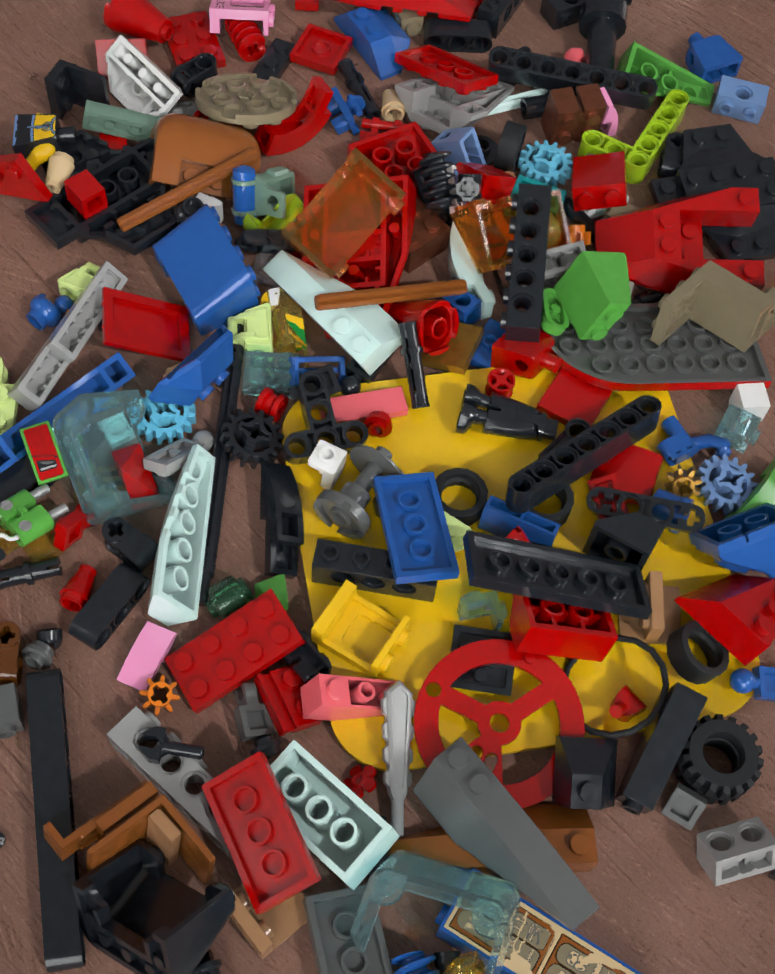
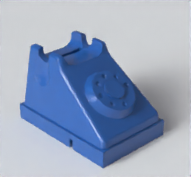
M764 503L705 526L696 533H688L691 544L696 546L698 551L713 557L715 564L734 572L746 574L749 570L765 573L769 578H775V505Z

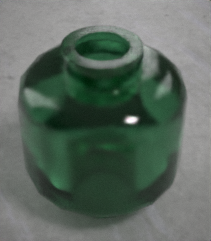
M229 575L208 589L210 600L205 604L215 619L220 616L224 620L251 602L254 596L242 577L237 579Z

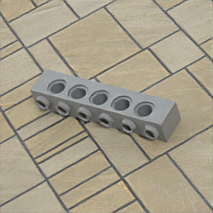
M135 706L106 734L110 745L233 861L216 819L210 814L211 808L204 791L197 795H191L186 792L193 783L204 784L213 779L205 771L208 768L202 759L197 760L170 754L162 757L160 764L149 763L139 750V746L147 740L143 739L142 733L150 728L160 726L161 723L150 711L147 710L143 713ZM170 732L167 734L171 741L182 743L174 733ZM157 741V744H156V746H155L154 748H156L157 746L160 745V743H159L158 741ZM170 761H177L181 764L175 772H166L163 768Z

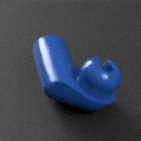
M713 434L691 437L699 450L715 448V455L717 457H722L723 454L730 456L731 454L730 446L732 444L727 438Z

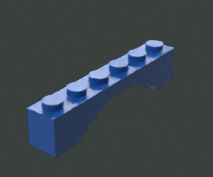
M117 352L1 434L0 473L27 454L19 429L49 420L54 434L73 418L83 414L135 377L136 374L122 355Z

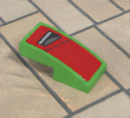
M49 420L19 429L39 486L68 477Z

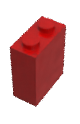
M625 151L573 157L572 195L574 211L627 206Z

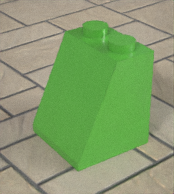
M582 251L553 288L580 340H601L604 338L616 321L622 318L623 313L632 304L625 253Z

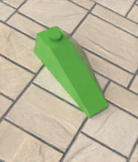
M635 41L619 58L616 70L653 78L658 85L656 96L665 98L671 90L680 89L689 95L688 103L706 107L711 104L715 85Z

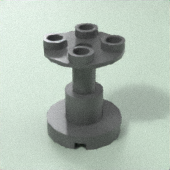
M356 443L350 451V458L354 466L359 470V476L354 482L345 483L340 492L323 490L313 503L317 516L327 526L331 527L334 523L339 527L337 533L351 539H361L371 527V520L364 509L371 500L369 491L373 487L374 477L404 474L391 460L392 454L386 448L378 446L375 449Z

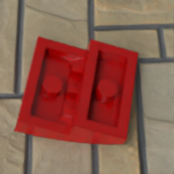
M632 445L592 471L590 480L616 472L622 491L652 496L663 462V456L648 449ZM633 499L625 500L626 503L639 505Z

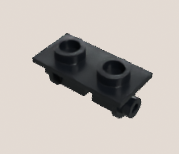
M297 627L306 643L283 658L288 664L297 659L300 660L293 665V670L305 684L319 673L331 674L332 666L328 657L324 653H320L312 644L309 635Z

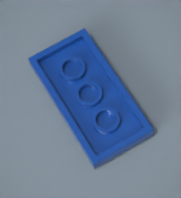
M434 472L374 477L373 487L395 585L457 579L460 571Z

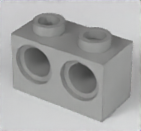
M758 816L698 833L696 859L715 887L774 870L775 838Z

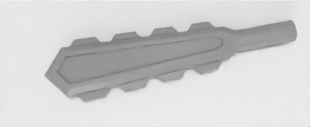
M400 680L385 690L384 697L381 699V713L385 716V722L382 724V738L386 744L382 749L383 761L386 763V771L383 773V784L387 787V793L391 800L390 825L399 836H404V799L408 793V787L412 783L409 765L413 762V751L410 748V742L414 739V726L411 724V718L414 716L415 701L412 699L413 693Z

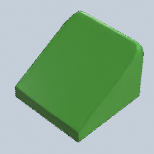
M285 574L277 575L254 584L256 598L272 589L285 610L288 611Z

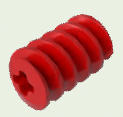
M225 19V29L240 58L245 62H254L261 59L266 52L265 38L255 20Z

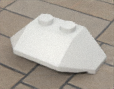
M120 35L106 52L110 92L127 109L159 117L167 114L183 95L181 88L124 36Z

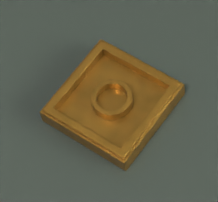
M459 322L458 334L456 338H451L448 346L451 347L446 352L437 356L421 353L423 366L465 375L482 340L484 328Z

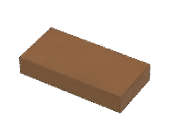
M156 809L148 816L146 843L156 846L162 851L165 857V864L169 867L178 858L181 831L161 809Z

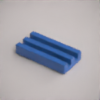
M345 356L289 357V363H291V368H289V374H291L290 386H298L300 381L299 374L318 369L299 368L298 363L338 362V367H333L334 372L339 373L338 382L345 376Z

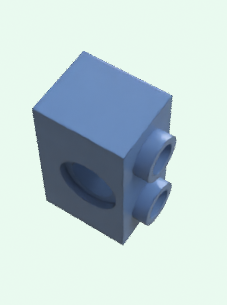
M722 75L715 93L711 113L758 124L766 107L769 86Z

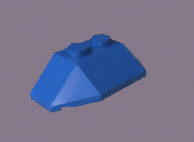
M361 7L334 17V22L344 35L353 37V46L380 81L402 73L403 66L394 62L395 52L409 49L411 39L387 9L373 10Z
M222 324L164 377L148 398L152 402L191 406L199 398L204 401L215 389L212 385L215 383L220 386L230 374L227 369L233 362V333Z

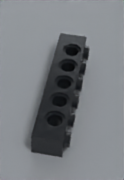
M519 183L518 194H513L511 211H517L516 217H511L509 234L515 235L514 240H508L507 257H512V264H506L505 280L510 281V288H504L503 304L508 305V310L501 314L500 329H506L505 340L539 343L552 192L551 185ZM520 284H526V285H528V286H527V287H523V286H520ZM524 308L526 311H519L517 309Z

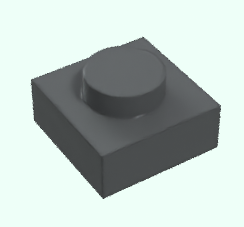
M678 782L661 813L691 831L707 806L708 799Z

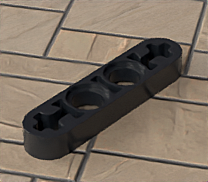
M596 487L587 495V506L597 516L608 518L623 515L625 513L621 509L622 503L625 500L633 499L639 504L638 512L648 516H652L651 512L655 506H666L670 512L669 517L664 521H658L666 526L665 529L696 533L703 528L705 523L703 509L691 503L606 487ZM599 494H603L606 501L614 502V496H618L617 513L611 512L613 509L612 505L603 504L601 509H597L596 503L592 502V499H597ZM674 507L681 508L678 515L688 516L689 511L696 512L695 517L699 518L700 522H694L693 526H687V520L677 518V524H672Z

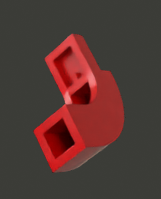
M321 76L312 77L304 97L295 112L282 120L281 124L259 125L254 137L258 142L259 148L266 156L281 155L298 149L315 137L325 126L332 114L327 106L334 92Z

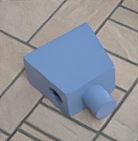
M474 127L446 129L431 142L437 152L451 151L452 154L447 156L445 161L453 162V165L458 162L486 164Z

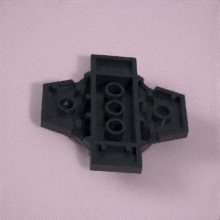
M731 124L684 130L681 135L682 165L673 177L653 179L648 185L654 204L731 187L759 188L760 213L752 227L702 226V231L709 236L707 241L720 259H774L775 161L773 157L764 158L752 152Z
M81 129L76 132L77 142L63 144V152L69 154L74 159L75 169L70 177L87 169L105 188L108 208L85 219L68 201L65 186H63L60 193H52L53 196L48 202L40 201L25 210L26 218L57 250L76 239L81 243L89 239H102L133 255H137L158 242L178 226L171 208L126 232L121 231L116 221L119 217L167 192L166 184L154 182L152 185L148 184L154 154V139L149 137L134 147L123 146L122 150H114L108 147V142ZM48 162L41 164L45 176L47 175Z

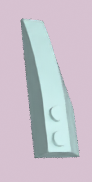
M283 250L263 268L369 375L402 345L398 323L378 304L322 311L316 310L314 303L316 295L354 291L355 289Z
M199 444L192 446L179 475L165 515L155 556L148 615L166 626L197 620L216 459Z

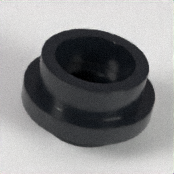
M272 735L253 742L255 749L251 750L250 754L252 756L260 751L265 753L267 759L282 752L279 745L282 741L280 738L274 740Z

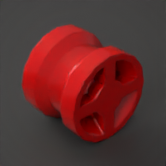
M496 368L490 371L485 386V394L491 396L493 391L511 398L516 380L514 374L506 368Z
M265 387L256 401L255 412L258 414L260 410H263L264 414L269 417L273 416V421L278 422L287 408L289 397L284 394L277 395L273 389Z

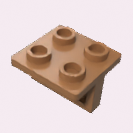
M650 571L644 583L652 613L647 620L618 614V635L635 637L645 643L666 645L669 635L681 627L680 606L674 601L680 596L679 588L663 586L662 572Z

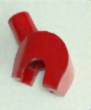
M625 685L611 702L609 712L617 720L629 722L634 716L644 712L647 706Z

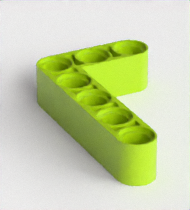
M680 89L671 90L634 146H630L597 130H587L582 135L577 156H586L589 153L597 155L625 151L627 183H641L664 149L668 135L674 133L682 121L690 99L689 95Z

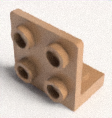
M241 884L233 891L236 898L235 911L230 918L261 960L307 923L302 901L305 896L302 892L297 893L263 914H256L244 885Z

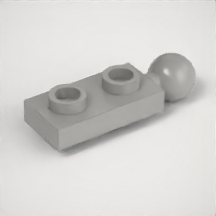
M207 430L196 432L192 440L181 438L144 457V469L154 472L158 476H171L183 468L193 445L199 444L206 451L210 452L214 448L215 438Z

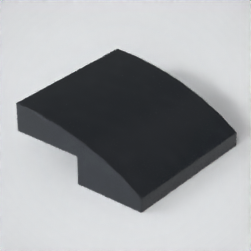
M454 625L451 652L461 646L481 640H513L509 632ZM503 664L480 666L461 675L450 687L511 696L514 667Z

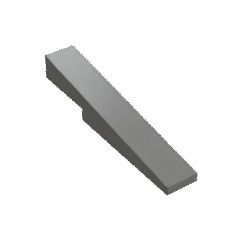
M105 261L7 395L29 412L41 407L69 363L76 359L101 321L102 288L108 287L121 291L128 278L108 261Z

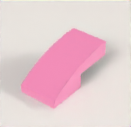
M602 87L600 90L607 108L600 125L604 134L611 137L616 135L618 114L605 87Z
M147 621L132 646L117 680L138 690L148 691L150 687L147 684V679L150 678L154 681L161 663H165L164 658L168 656L177 633Z

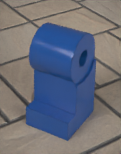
M468 291L462 295L429 298L430 300L441 299L450 302V305L456 308L459 322L473 325L481 319L482 300Z

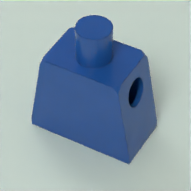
M699 32L690 36L688 39L690 46L685 57V63L691 73L711 84L720 81L722 75L729 77L737 76L743 56L720 35L703 38Z

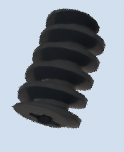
M451 151L424 154L422 156L425 158L419 161V166L427 168L420 172L421 177L429 178L422 183L423 188L431 189L424 194L425 199L432 200L425 205L428 210L457 206L451 204V201L457 199L458 195L450 193V190L454 189L456 184L448 182L450 178L455 176V173L446 171L447 168L453 165V162L445 161V158L452 154Z

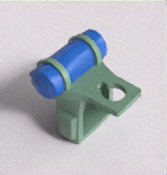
M240 165L233 168V176H231L233 190L232 214L234 215L235 224L243 226V219L247 213L254 217L270 215L279 219L286 218V195L295 194V177L292 170L283 166H276L267 169L266 172L255 174V169L248 165ZM279 202V209H278V210L273 209V208L276 206V204Z

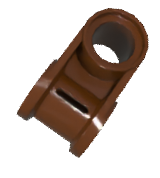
M10 621L0 622V685L14 682L15 686H19L23 673L22 649L25 647V640L21 635L19 627Z

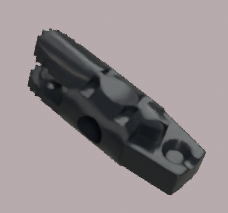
M251 229L243 231L241 237L239 236L234 244L238 245L242 252L278 254L283 250L287 253L299 252L302 249V236L299 232L283 229Z

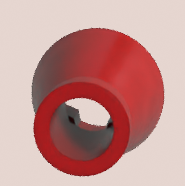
M86 564L80 565L77 572L60 590L59 603L62 607L72 612H80L89 601L94 579L97 575V571L93 567Z

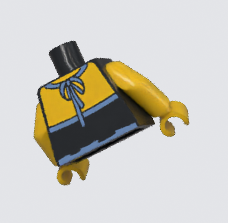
M55 114L15 115L12 144L14 153H21L34 171L39 165L48 162L49 157L54 152H63V144L77 142L75 127H61L58 116Z

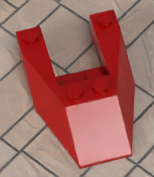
M409 175L382 177L381 229L339 233V195L332 185L325 183L304 186L302 261L355 290L398 286L409 254L416 216V187ZM392 303L378 305L388 314ZM324 331V334H325L326 339H332V338Z
M731 187L672 199L597 220L594 223L595 251L625 253L629 281L665 294H671L681 280L686 281L697 267L701 268L709 260L762 291L765 286L763 260L703 259L702 226L752 227L760 213L759 188Z

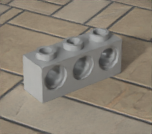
M583 240L547 250L544 289L555 287L582 251H586ZM512 259L504 261L505 272L506 264H512ZM520 284V286H523V287H527V286H528V285H526V284Z

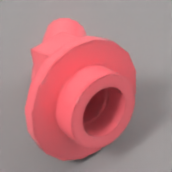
M571 48L565 53L563 59L582 63L586 60V56L582 48Z

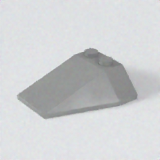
M417 78L395 84V91L403 103L410 121H416L422 129L432 130L440 134L446 129L473 126L514 91V86L498 80L497 85L487 87L486 90H476L470 92L469 95H460L454 89L440 86L438 82L432 79Z

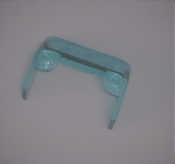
M405 850L392 853L370 876L350 931L358 951L365 952L380 906L395 904L400 900L404 891H408L472 911V925L475 931L480 936L495 941L485 974H501L521 904L519 890L513 883Z

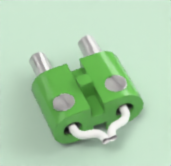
M43 484L31 492L22 489L0 503V525L5 531L9 530L11 535L10 537L5 533H0V537L7 541H15L23 548L55 527L54 521L68 513L69 508L65 503H62L47 512L41 504H36L38 499L51 492L47 484Z

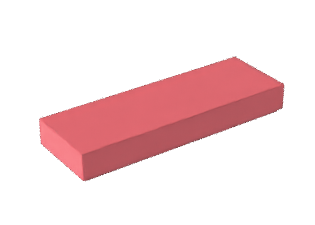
M402 386L330 398L336 424L351 420H358L364 423L365 418L373 411H383L390 418L408 415V407ZM319 410L321 420L325 419L324 412Z

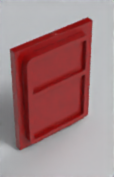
M108 287L102 288L103 345L182 362L191 354L189 318L185 306Z

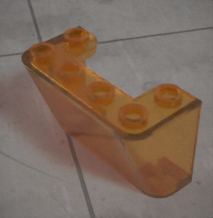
M560 189L552 190L547 250L571 243ZM512 196L497 199V204H492L491 200H485V198L470 201L469 204L454 207L455 212L450 214L478 274L504 269L506 264H511V261H506L512 259V257H507L508 240H514L515 235L509 234L511 217H516L517 211H511Z

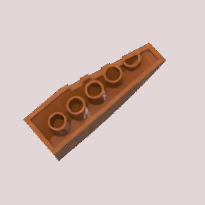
M535 804L523 808L573 872H591L597 865L598 855L595 829L587 809H570L557 804ZM442 827L398 838L391 846V852L388 853L389 877L469 875L473 868L485 875L497 874L480 863L469 852L457 846Z

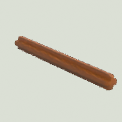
M254 147L247 149L119 217L116 220L122 232L128 231L186 198L231 176L234 167L240 165L249 166L260 159L259 154Z
M457 279L319 294L314 297L316 310L322 311L462 295L467 293L468 288L466 280Z

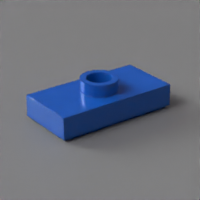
M491 318L484 326V335L470 365L478 369L491 367L492 344L506 333V329H500L501 323Z

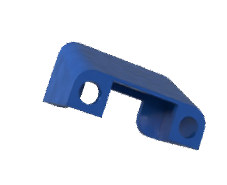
M207 204L199 208L152 246L156 260L166 277L170 276L185 302L189 317L200 336L218 329L222 324L226 325L228 317L236 316L247 309L258 306L257 297L261 295L254 282L257 278L252 267L244 265V256L239 246L232 245L230 242L232 237L228 228L225 225L220 226V217L215 207L209 208Z

